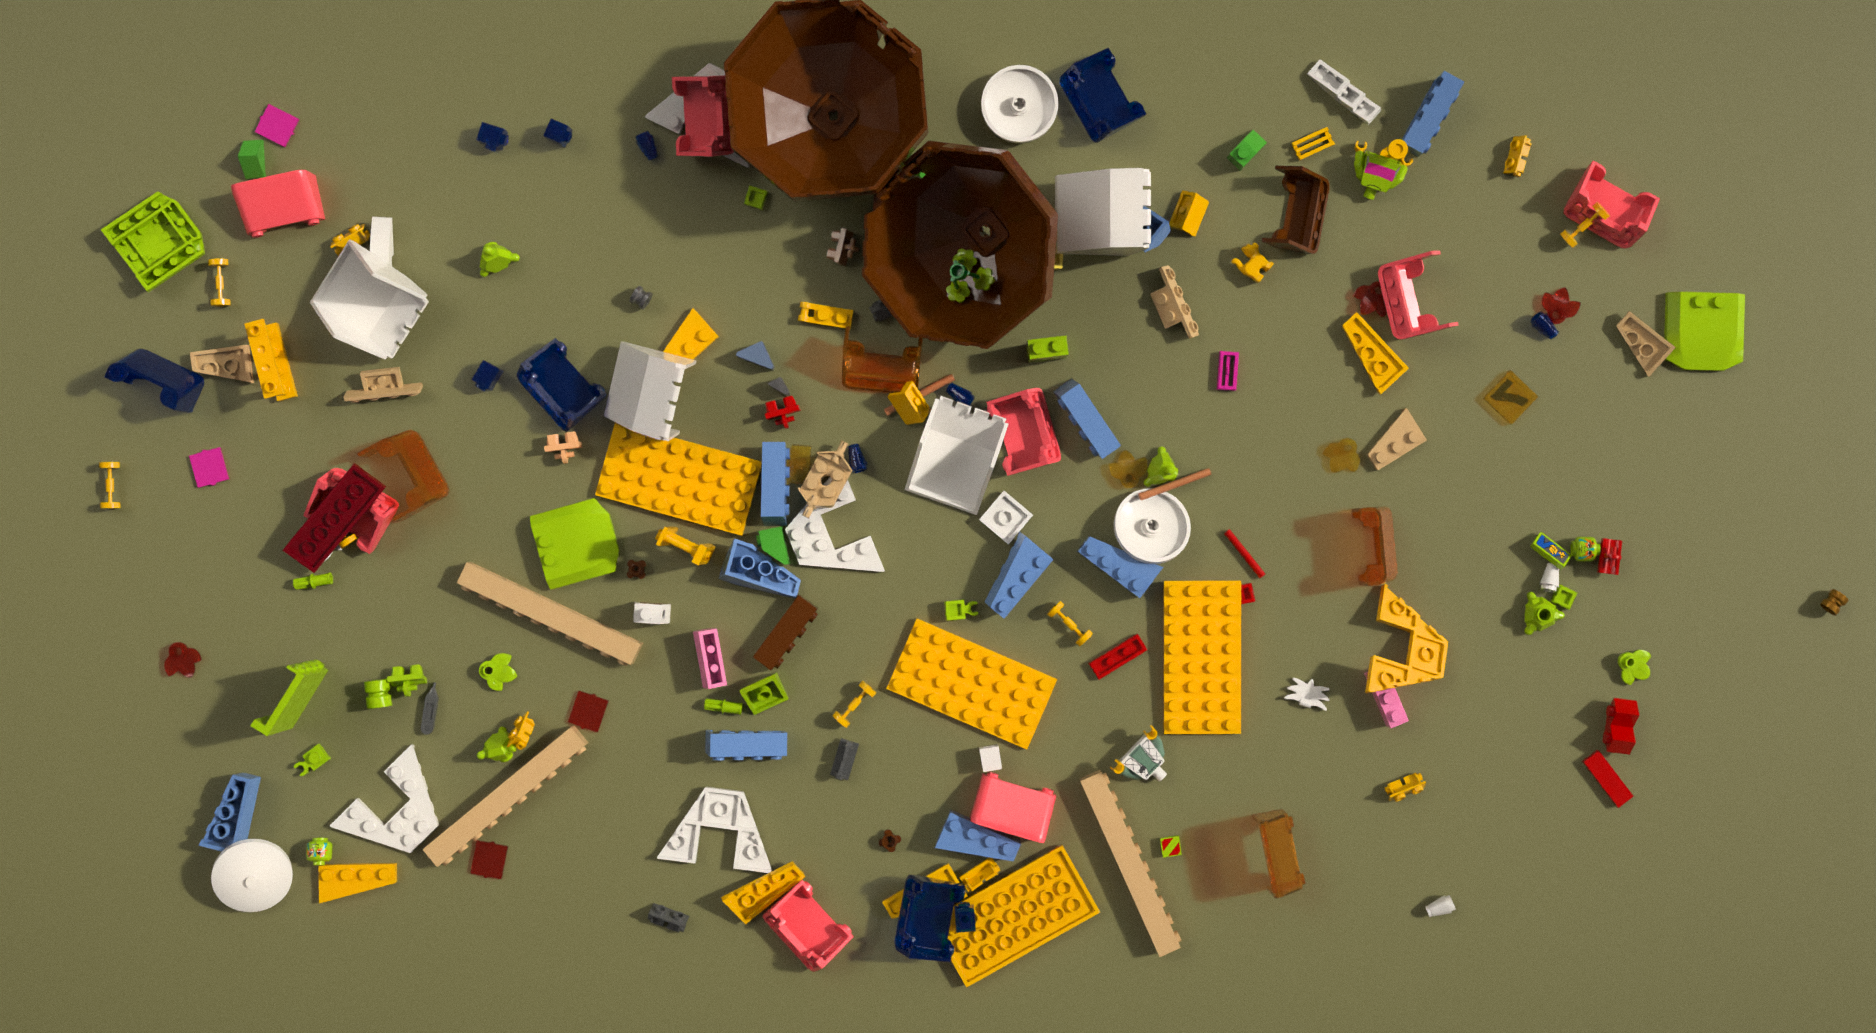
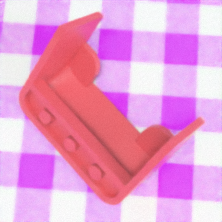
M1440 251L1425 252L1384 264L1379 268L1378 278L1392 334L1395 338L1407 339L1459 326L1458 322L1439 325L1434 315H1420L1412 278L1419 277L1423 273V259L1440 255Z

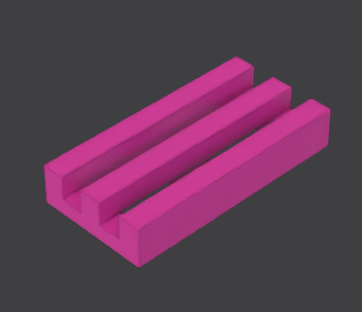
M1219 351L1216 390L1236 391L1239 352ZM1224 355H1226L1225 383L1224 386H1221L1223 357ZM1231 356H1234L1232 386H1229Z

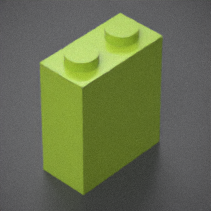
M1066 335L1027 340L1026 343L1028 363L1066 359L1069 355Z

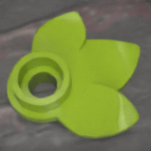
M1638 649L1633 653L1625 652L1619 655L1617 662L1622 669L1621 678L1626 684L1631 685L1635 678L1645 680L1650 677V668L1646 663L1651 658V654Z
M496 654L491 661H484L479 666L480 676L487 680V684L491 689L502 691L503 682H510L517 678L514 669L508 666L512 657L510 654ZM487 667L492 668L490 674L485 673Z

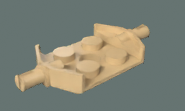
M841 440L837 450L817 452L818 456L801 488L798 487L799 492L807 502L802 516L809 519L814 509L832 508L853 471L843 454L849 445L848 443ZM824 477H831V483L829 485H822V479Z

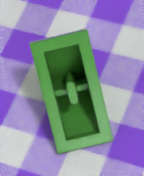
M264 140L243 141L238 159L245 179L266 177Z

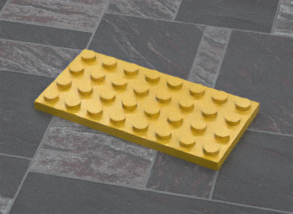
M615 422L595 495L743 536L761 472L762 462L678 438H673L670 441L658 440L631 431Z
M1241 580L1163 581L1164 734H1241Z
M917 618L886 689L1024 749H1028L1057 682V678Z
M1060 845L929 919V922L967 988L1100 913V910L1064 846Z

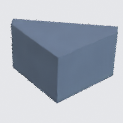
M763 341L738 351L736 354L738 358L774 371L775 366Z

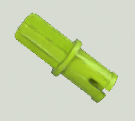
M331 572L320 575L310 574L307 577L293 579V587L296 590L310 587L316 589L317 586L333 584Z
M705 699V710L722 712V714L724 712L742 714L743 703L729 702L726 699L723 701Z

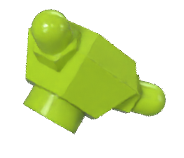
M489 242L483 247L480 260V275L486 277L489 272L497 273L507 268L509 263L519 261L520 256L498 245L496 242Z
M1163 446L1158 448V455L1152 458L1148 467V477L1144 480L1146 487H1150L1152 484L1174 481L1178 475V468L1175 467L1172 458Z
M1534 592L1527 593L1528 602L1525 604L1524 620L1527 623L1524 630L1526 635H1531L1534 631L1540 632L1554 625L1555 621L1564 618L1565 614L1562 611H1558L1554 604L1543 597H1536Z
M501 726L498 729V733L492 734L484 743L483 750L479 751L476 755L478 759L490 758L495 761L507 762L513 757V752L517 751V748L514 744L507 747L509 742L508 735L510 733L507 732L504 726Z

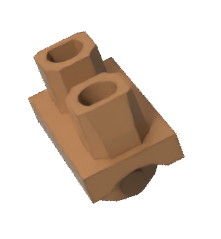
M845 228L833 230L831 241L838 242L837 249L829 248L827 258L839 265L846 266L848 258L852 259L853 252L859 253L860 248L855 247L856 239H853L854 233Z

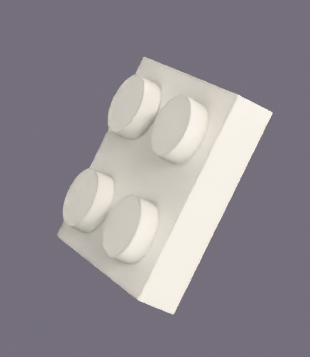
M1003 491L979 520L1009 544L1033 514L1007 492Z

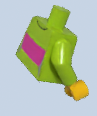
M1359 141L1356 142L1354 146L1356 151L1354 168L1360 184L1367 186L1364 197L1374 200L1378 190L1386 193L1389 189H1393L1403 182L1408 170L1407 167L1413 163L1412 158L1408 163L1404 161L1405 156L1397 161L1367 151V142L1364 143V148L1358 146Z

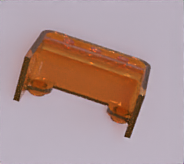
M846 326L842 358L843 386L853 390L896 393L902 390L906 382L913 381L918 388L923 338L919 337L918 347L908 346L904 348L902 356L864 352L865 347L861 342L850 340V326Z
M407 430L387 437L357 453L359 457L365 458L377 452L386 458L397 454L415 485V488L406 494L405 499L409 509L393 517L394 521H404L444 499L449 494V486L421 435L415 430Z
M1283 809L1253 814L1252 818L1259 824L1271 884L1266 886L1267 890L1276 899L1303 889L1302 885H1305L1304 874L1300 873L1291 830L1294 827L1292 816H1288Z

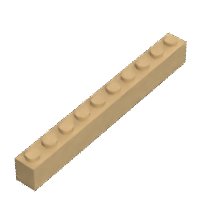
M466 562L457 581L458 584L462 585L461 589L470 593L475 591L479 593L478 597L486 601L492 599L496 601L495 605L503 609L509 607L514 610V614L520 617L526 615L531 618V622L537 625L543 623L548 626V630L558 634L560 631L566 634L565 638L575 642L577 639L583 642L582 646L591 650L596 648L600 650L599 654L607 658L613 656L618 659V663L624 666L634 664L643 645L642 642L473 562Z
M575 725L570 727L427 845L423 851L436 867H439L441 864L446 866L454 859L452 855L456 852L461 854L469 847L467 845L469 841L473 840L475 842L483 835L481 831L486 827L490 830L498 823L496 820L501 815L505 817L513 811L511 807L515 803L520 805L527 799V793L530 791L534 793L541 788V782L544 779L549 781L557 774L555 770L560 766L565 768L572 762L570 758L573 755L579 756L582 754L589 742Z
M1098 770L1080 778L1079 780L1159 957L1181 948L1178 942L1182 940L1178 931L1173 932L1171 927L1173 920L1169 913L1165 914L1164 912L1165 902L1162 896H1157L1155 889H1158L1154 878L1150 879L1147 874L1150 869L1145 860L1141 861L1139 854H1142L1138 843L1134 844L1131 839L1134 836L1130 825L1126 826L1123 819H1126L1123 809H1118L1115 803L1118 801L1114 790L1110 791L1108 788L1110 781L1107 774H1102L1101 770Z

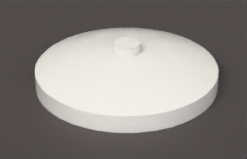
M1026 65L1009 66L994 74L986 84L981 99L982 115L986 125L999 138L1012 143L1031 142L1043 136L1054 123L1058 111L1057 92L1051 80L1040 70Z
M1150 489L1138 490L1127 496L1116 511L1114 517L1116 539L1121 548L1137 561L1147 564L1168 562L1178 556L1188 543L1191 532L1189 515L1183 504L1168 492L1141 501L1138 494Z
M262 839L241 840L229 845L216 858L211 875L212 887L216 896L232 909L243 912L266 910L279 903L289 891L293 876L292 864L283 849L270 841Z

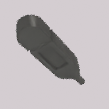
M433 682L431 690L425 697L421 722V732L425 735L432 733L435 727L439 701L435 688L436 682Z

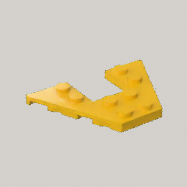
M1387 584L1381 586L1376 621L1410 632L1406 665L1376 655L1371 656L1365 688L1366 694L1439 680L1444 677L1448 641L1439 635L1431 625L1428 626L1420 619L1421 616L1412 607L1407 606L1401 597L1398 598L1387 588Z

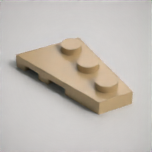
M1630 311L1616 325L1648 377L1676 348Z
M249 345L190 352L193 372L254 383Z
M1405 408L1366 455L1376 471L1427 441L1409 410Z

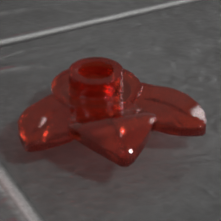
M1379 281L1373 282L1370 286L1362 285L1354 292L1353 296L1361 300V315L1370 314L1375 310L1381 317L1387 314L1382 290L1380 294L1375 292L1376 287L1381 289Z
M1566 287L1557 290L1553 295L1545 292L1542 297V306L1547 311L1546 317L1552 324H1560L1565 318L1575 316L1581 304L1578 301H1569ZM1554 311L1558 313V318L1553 317Z
M182 642L173 643L169 647V656L164 662L167 675L170 677L179 671L188 678L193 677L195 663L202 660L200 653L194 648H188ZM178 648L182 650L181 655L177 654Z

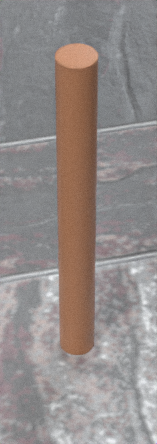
M950 374L919 391L924 397L955 381V379ZM891 405L885 408L884 411L888 416L896 412V409Z
M1207 468L1138 494L1139 499L1142 501L1210 476L1211 471Z

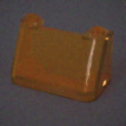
M1386 506L1352 508V518L1359 519L1363 523V527L1369 526L1373 528L1376 564L1367 565L1366 571L1358 575L1359 585L1374 586L1393 581L1397 577L1398 570L1391 510Z

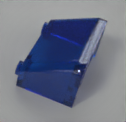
M1109 47L1075 62L1060 76V85L1089 137L1096 143L1119 132L1146 115L1141 103L1138 101L1129 103L1111 70L1115 67L1116 59Z
M554 338L520 364L517 379L563 431L567 432L602 402L607 394L602 385H597L596 383L590 385L566 358L567 347L565 344Z
M136 349L111 364L104 378L113 382L123 381L127 384H132L135 379L150 381L163 388L160 394V401L164 406L176 411L192 413L204 387V379L198 373L145 349Z
M908 875L895 935V949L909 959L951 962L954 946L947 939L954 902L959 903L964 898L965 886L951 881L919 875Z

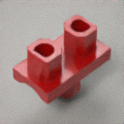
M792 395L783 398L785 405L783 409L778 410L776 400L766 402V419L782 417V419L775 420L776 426L784 424L785 429L789 428V422L795 421L794 415L786 417V415L801 411L800 406L796 404Z
M1601 538V552L1597 573L1619 575L1620 560L1622 559V540Z

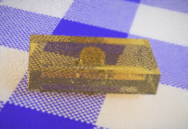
M792 444L789 483H804L810 471L812 446Z

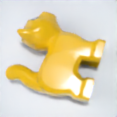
M1257 243L1247 244L1241 248V251L1250 260L1242 264L1239 259L1233 258L1231 262L1246 277L1252 278L1253 281L1259 283L1264 275L1259 273V270L1263 269L1267 272L1274 263L1267 261L1259 253V245Z

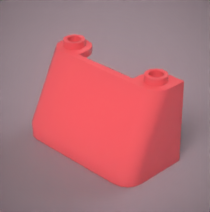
M725 75L672 77L674 93L677 96H683L685 135L679 136L676 141V156L713 157L734 153L730 144Z
M1592 161L1563 210L1564 215L1580 225L1585 219H1590L1597 213L1592 206L1598 202L1609 213L1610 217L1604 220L1599 215L1587 229L1620 248H1630L1647 232L1660 198L1649 192H1641L1636 197L1604 180L1606 169L1601 164Z
M295 170L231 185L232 194L247 234L252 236V238L264 236L263 233L267 232V229L298 222L308 223L309 226L320 224L319 221L325 220L316 175L307 170Z
M1040 388L1026 389L986 402L987 412L990 413V417H993L995 414L1006 418L1005 423H1008L1004 436L1008 456L1004 458L1002 463L1007 476L1061 460V453L1046 399Z
M333 468L317 479L304 512V517H310L347 471ZM383 492L349 531L359 537L357 546L361 551L368 554L375 550L399 507V503L394 498Z
M994 772L982 773L970 821L977 825L1021 838L1045 843L1056 800V794H1053L1054 790L1043 787L1042 790L1037 791L1003 781L998 778L999 774Z
M801 880L768 909L762 917L810 971L816 972L823 969L854 936L846 924H836L812 898V886L808 882Z

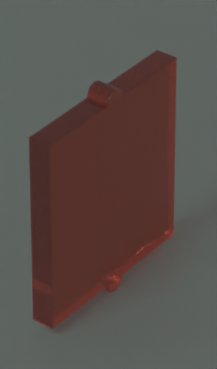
M579 690L568 722L580 726L581 729L586 728L598 732L609 700L600 698L595 693L589 694Z
M477 840L471 874L482 875L484 878L502 879L508 846L496 844L494 841Z

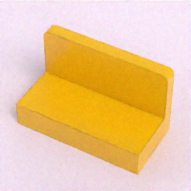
M1182 190L1169 222L1170 227L1195 237L1209 201L1197 193Z
M913 381L906 382L900 392L888 395V399L906 425L924 422L931 411V408Z

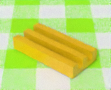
M1328 127L1291 143L1299 161L1335 145L1331 134L1328 132ZM1323 133L1325 134V136L1320 139H1317L1300 148L1297 147V145L1305 141H1308ZM1325 140L1328 141L1327 144L1320 146L1312 151H1309L1303 155H1301L1300 153L1301 151L1308 149L1316 144H1319Z

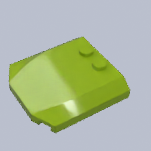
M158 191L101 229L148 293L205 255L203 237L200 230L179 202Z
M1712 292L1665 293L1664 339L1676 347L1665 361L1671 362L1681 370L1724 371L1743 362L1745 294Z
M596 498L530 516L532 532L550 590L616 572L617 560L620 554L619 545L610 514L601 506Z

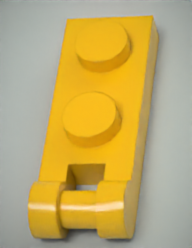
M800 302L801 313L798 315L797 321L851 330L853 310ZM809 310H814L813 317L808 316Z

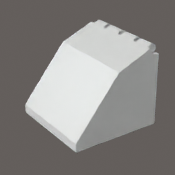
M1104 169L1055 176V211L1058 213L1055 253L1129 256L1148 249L1149 244H1151V229H1143V226H1151V210L1143 209V207L1151 206V190H1143V186H1151V172H1149V169Z
M349 239L311 299L310 304L333 338L386 360L388 357L393 358L400 348L397 342L399 344L404 342L410 332L407 327L413 328L420 317L417 311L419 310L422 313L429 300L426 299L427 294L407 276Z
M622 341L604 416L631 431L658 440L670 441L680 433L679 430L671 429V424L665 423V420L673 421L676 405L669 404V402H677L680 386L674 385V381L682 383L684 370L695 365L696 360Z
M941 396L940 399H935L904 490L977 515L1008 423H1005L1006 418L995 414L992 419H989V412L977 408L972 413L970 412L972 406L957 402L954 407L952 406L954 400Z

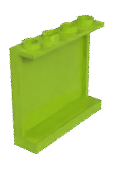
M314 659V661L310 660L287 665L286 668L296 674L295 678L271 715L254 719L250 726L266 736L292 729L328 672V669L324 667L325 664Z

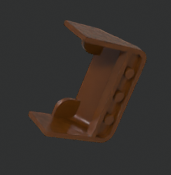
M1276 165L1275 170L1285 174L1282 185L1285 191L1289 192V199L1283 229H1277L1273 233L1272 238H1262V242L1279 249L1315 254L1318 251L1330 189L1329 181L1327 178L1303 166Z

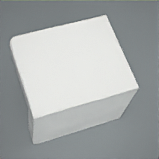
M998 744L979 747L983 772L1002 769Z

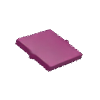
M268 104L263 116H260L261 120L255 132L286 147L291 135H294L293 131L299 119Z
M221 447L202 450L200 453L189 455L198 488L208 485L215 486L218 482L229 480Z

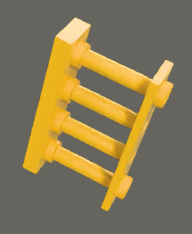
M264 319L244 323L264 399L276 396L277 401L280 402L298 397L279 324L275 322L266 325Z
M664 527V529L658 531L655 538L658 540L656 545H673L691 554V557H693L692 562L697 565L708 564L716 546L710 543L698 545L677 535V527Z

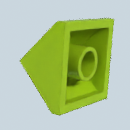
M777 672L739 690L754 715L789 700Z

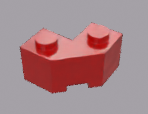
M1613 698L1611 704L1606 709L1607 718L1603 743L1606 745L1607 752L1630 755L1636 744L1633 727L1640 716L1637 701Z

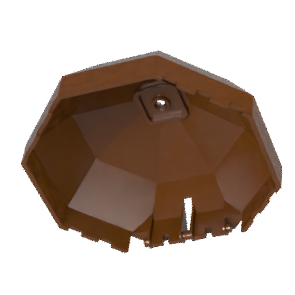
M840 0L776 1L724 62L731 148L794 202L878 194L929 133L921 49L895 27L893 29L887 28L888 22L862 0L841 2ZM882 35H884L885 42L883 49L878 45ZM838 112V119L832 121L829 120V113Z
M927 141L904 162L905 166L897 170L878 194H874L873 211L864 215L865 240L863 241L864 267L862 268V277L910 337H920L932 341H945L957 345L989 349L1052 298L1058 213L1008 150ZM921 172L926 174L923 178L916 176V174ZM983 226L990 229V235L983 234ZM963 248L965 250H972L974 257L977 259L976 265L972 266L970 272L976 274L980 267L990 268L993 271L992 275L995 281L990 285V289L985 291L975 288L973 277L967 276L964 280H959L960 282H967L968 289L970 290V295L965 297L964 302L959 303L949 300L946 288L952 283L950 281L952 277L950 275V268L954 264L953 256L957 254L959 249Z

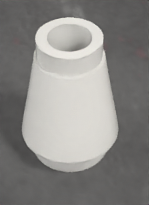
M1547 563L1539 584L1541 585V590L1554 593L1559 588V569L1552 563Z
M1443 895L1428 906H1425L1429 917L1450 914L1456 910L1450 895L1446 897Z

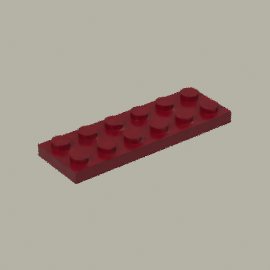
M353 463L282 551L315 573L386 486L356 463Z

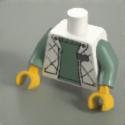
M1150 725L1152 730L1149 733L1143 730L1144 735L1119 761L1117 759L1114 760L1117 762V766L1115 768L1110 766L1112 771L1134 780H1141L1142 778L1147 780L1153 775L1159 782L1167 775L1160 767L1165 761L1163 759L1165 755L1163 743L1152 725Z

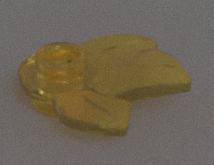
M1344 438L1339 443H1330L1325 447L1323 455L1331 458L1330 469L1333 473L1340 472L1346 467L1350 471L1355 472L1359 467L1360 457L1356 453L1357 444L1353 439ZM1346 445L1351 446V449L1349 451L1344 450V447Z
M1124 450L1119 456L1118 463L1109 464V470L1111 475L1119 479L1124 487L1132 488L1138 484L1139 477L1145 474L1147 459L1142 457L1135 460L1129 451ZM1127 475H1131L1133 477V480L1131 482L1126 481Z

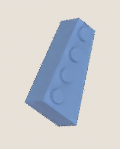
M1443 71L1434 80L1402 138L1408 146V152L1417 157L1427 153L1431 146V143H1429L1431 138L1435 137L1441 128L1439 125L1449 114V108L1456 101L1464 81L1446 71Z
M1071 378L1053 391L1058 398L1057 402L1063 410L1066 409L1068 412V418L1074 426L1077 425L1080 429L1078 433L1084 441L1087 440L1091 445L1089 449L1095 457L1098 455L1103 459L1121 446L1078 382Z
M762 442L761 518L764 526H787V515H789L787 497L790 496V486L787 485V478H790V467H787V460H790V448H787L786 442Z
M1019 531L1014 546H1012L1005 564H1003L997 580H995L985 603L1005 619L1054 559Z
M1090 536L1087 537L1077 551L1138 598H1141L1163 569V567L1156 564L1137 561L1125 551Z
M706 730L705 753L709 757H713V760L718 761L724 760V757H732V760H744V757H751L752 760H762L763 756H770V759H782V756H787V732L759 730L758 733H754V731L741 730L739 733H735V731L722 730L719 733H713L712 730Z
M244 772L232 775L222 796L223 799L214 812L215 816L206 829L207 832L204 839H201L198 846L223 851L235 842L248 839L261 779L260 776Z
M950 809L935 843V848L1014 861L1021 841L1001 831L972 823L969 817Z

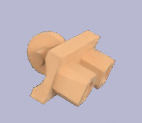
M576 432L565 433L566 443L563 444L559 443L558 434L547 435V446H544L545 452L561 451V453L554 456L555 460L562 459L563 464H568V458L575 457L574 451L567 452V450L583 448L582 442L578 441Z

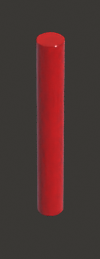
M1230 529L1227 530L1224 535L1259 578L1263 577L1265 572Z

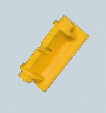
M1526 135L1513 137L1503 174L1513 173V176L1520 177L1524 173L1526 161L1521 159V157H1528L1532 145L1530 143L1531 139L1527 138Z
M356 224L348 229L349 233L345 235L341 233L335 236L330 247L333 248L335 246L336 249L334 251L339 256L349 239L361 245L369 241L371 234L368 230H363L365 224L360 226Z
M528 711L523 716H518L514 721L513 725L515 728L508 735L509 742L507 747L514 744L517 749L522 750L527 746L529 736L535 726L534 721L527 718Z
M1415 772L1404 777L1405 785H1402L1400 779L1388 783L1384 789L1387 794H1391L1389 802L1393 800L1398 802L1405 799V795L1410 793L1415 795L1422 792L1426 781L1421 782L1423 780L1421 773L1417 774Z
M989 857L959 878L964 883L968 892L974 891V889L983 884L982 881L984 879L988 881L995 875H998L1000 867L993 858Z

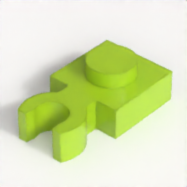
M963 599L944 601L945 620L966 619L965 613L972 616L978 615L977 611H971V606L977 605L978 602L969 601L965 605Z
M317 744L303 755L305 761L297 762L294 768L300 765L303 766L304 771L300 776H304L309 773L310 767L315 771L331 758L321 744Z

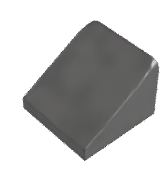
M781 377L768 383L769 386L787 396L791 394Z

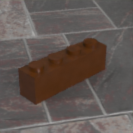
M798 595L754 654L753 658L769 670H773L774 667L778 669L784 661L782 656L785 652L789 654L794 648L795 644L793 642L796 637L801 638L807 630L805 625L808 621L812 623L817 617L818 613L816 611L818 608L803 596Z

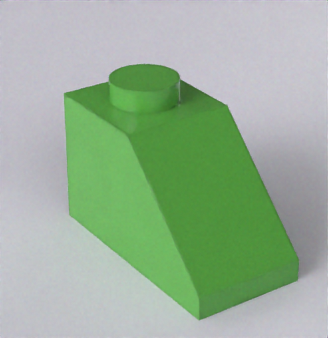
M1252 130L1227 156V159L1241 171L1267 142L1257 132Z
M783 526L759 531V535H756L758 547L762 546L763 551L784 565L790 564Z

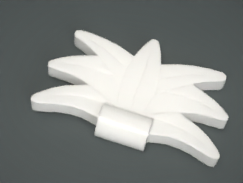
M1292 678L1297 685L1289 686L1287 689L1295 692V694H1289L1284 699L1296 700L1303 707L1311 708V706H1316L1327 711L1325 705L1319 700L1329 701V698L1322 693V691H1327L1329 688L1314 686L1313 679H1310L1306 684L1297 678Z

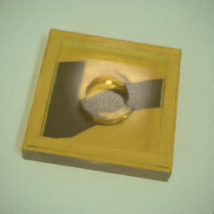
M1511 370L1483 397L1510 425L1538 398Z

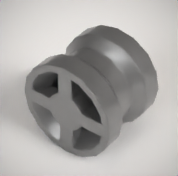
M638 286L632 293L629 302L638 304L639 308L643 310L650 302L653 294L644 291L643 287Z

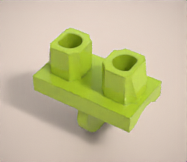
M417 664L410 666V674L404 675L403 667H392L391 676H387V682L391 683L392 687H397V692H404L405 697H410L411 691L417 690V685L427 684V678L423 675L422 666Z

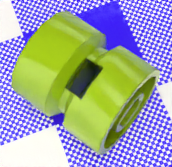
M387 679L364 682L365 693L368 694L366 697L367 709L392 706V698L388 694L390 683L387 682Z

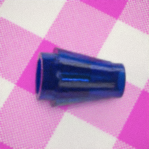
M649 130L635 136V143L648 161L658 157L653 134L650 135Z
M1540 311L1530 320L1532 327L1549 339L1555 338L1559 333L1547 313Z
M953 382L946 389V392L956 403L960 402L970 406L975 399L971 391Z
M859 444L848 446L849 466L853 470L852 473L866 471L868 463Z

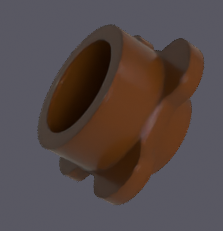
M629 560L627 562L629 566L627 577L630 579L633 577L645 578L646 562L644 560L639 562Z
M887 829L884 831L883 838L879 839L878 843L881 847L884 846V848L888 849L889 852H894L897 843L901 842V837Z

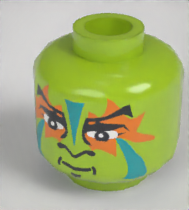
M1579 536L1574 541H1571L1570 554L1576 561L1592 562L1596 559L1597 555H1600L1601 546L1597 544L1594 537Z
M312 838V841L307 843L306 859L313 862V866H325V862L332 859L333 844L328 841V838Z

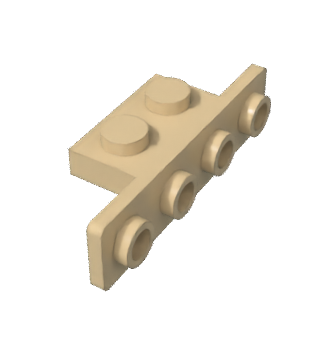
M1169 265L1159 268L1166 286L1150 293L1165 329L1182 322L1189 339L1198 336V325L1190 315V307L1184 301L1181 287L1177 285L1175 272Z
M400 367L366 370L360 373L364 389L348 390L343 399L344 401L355 403L363 399L373 401L381 397L415 396L421 392L423 384L422 382L403 384Z

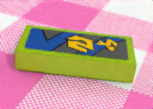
M1542 532L1537 534L1530 545L1533 550L1560 570L1565 567L1572 556Z

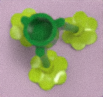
M961 248L953 256L954 264L950 268V275L952 276L950 281L952 283L947 286L946 292L950 301L962 303L965 297L970 295V290L968 289L967 282H960L959 280H964L967 276L973 277L975 288L987 291L995 281L992 275L993 271L990 268L980 267L976 274L970 272L972 266L976 265L977 259L974 257L972 250Z

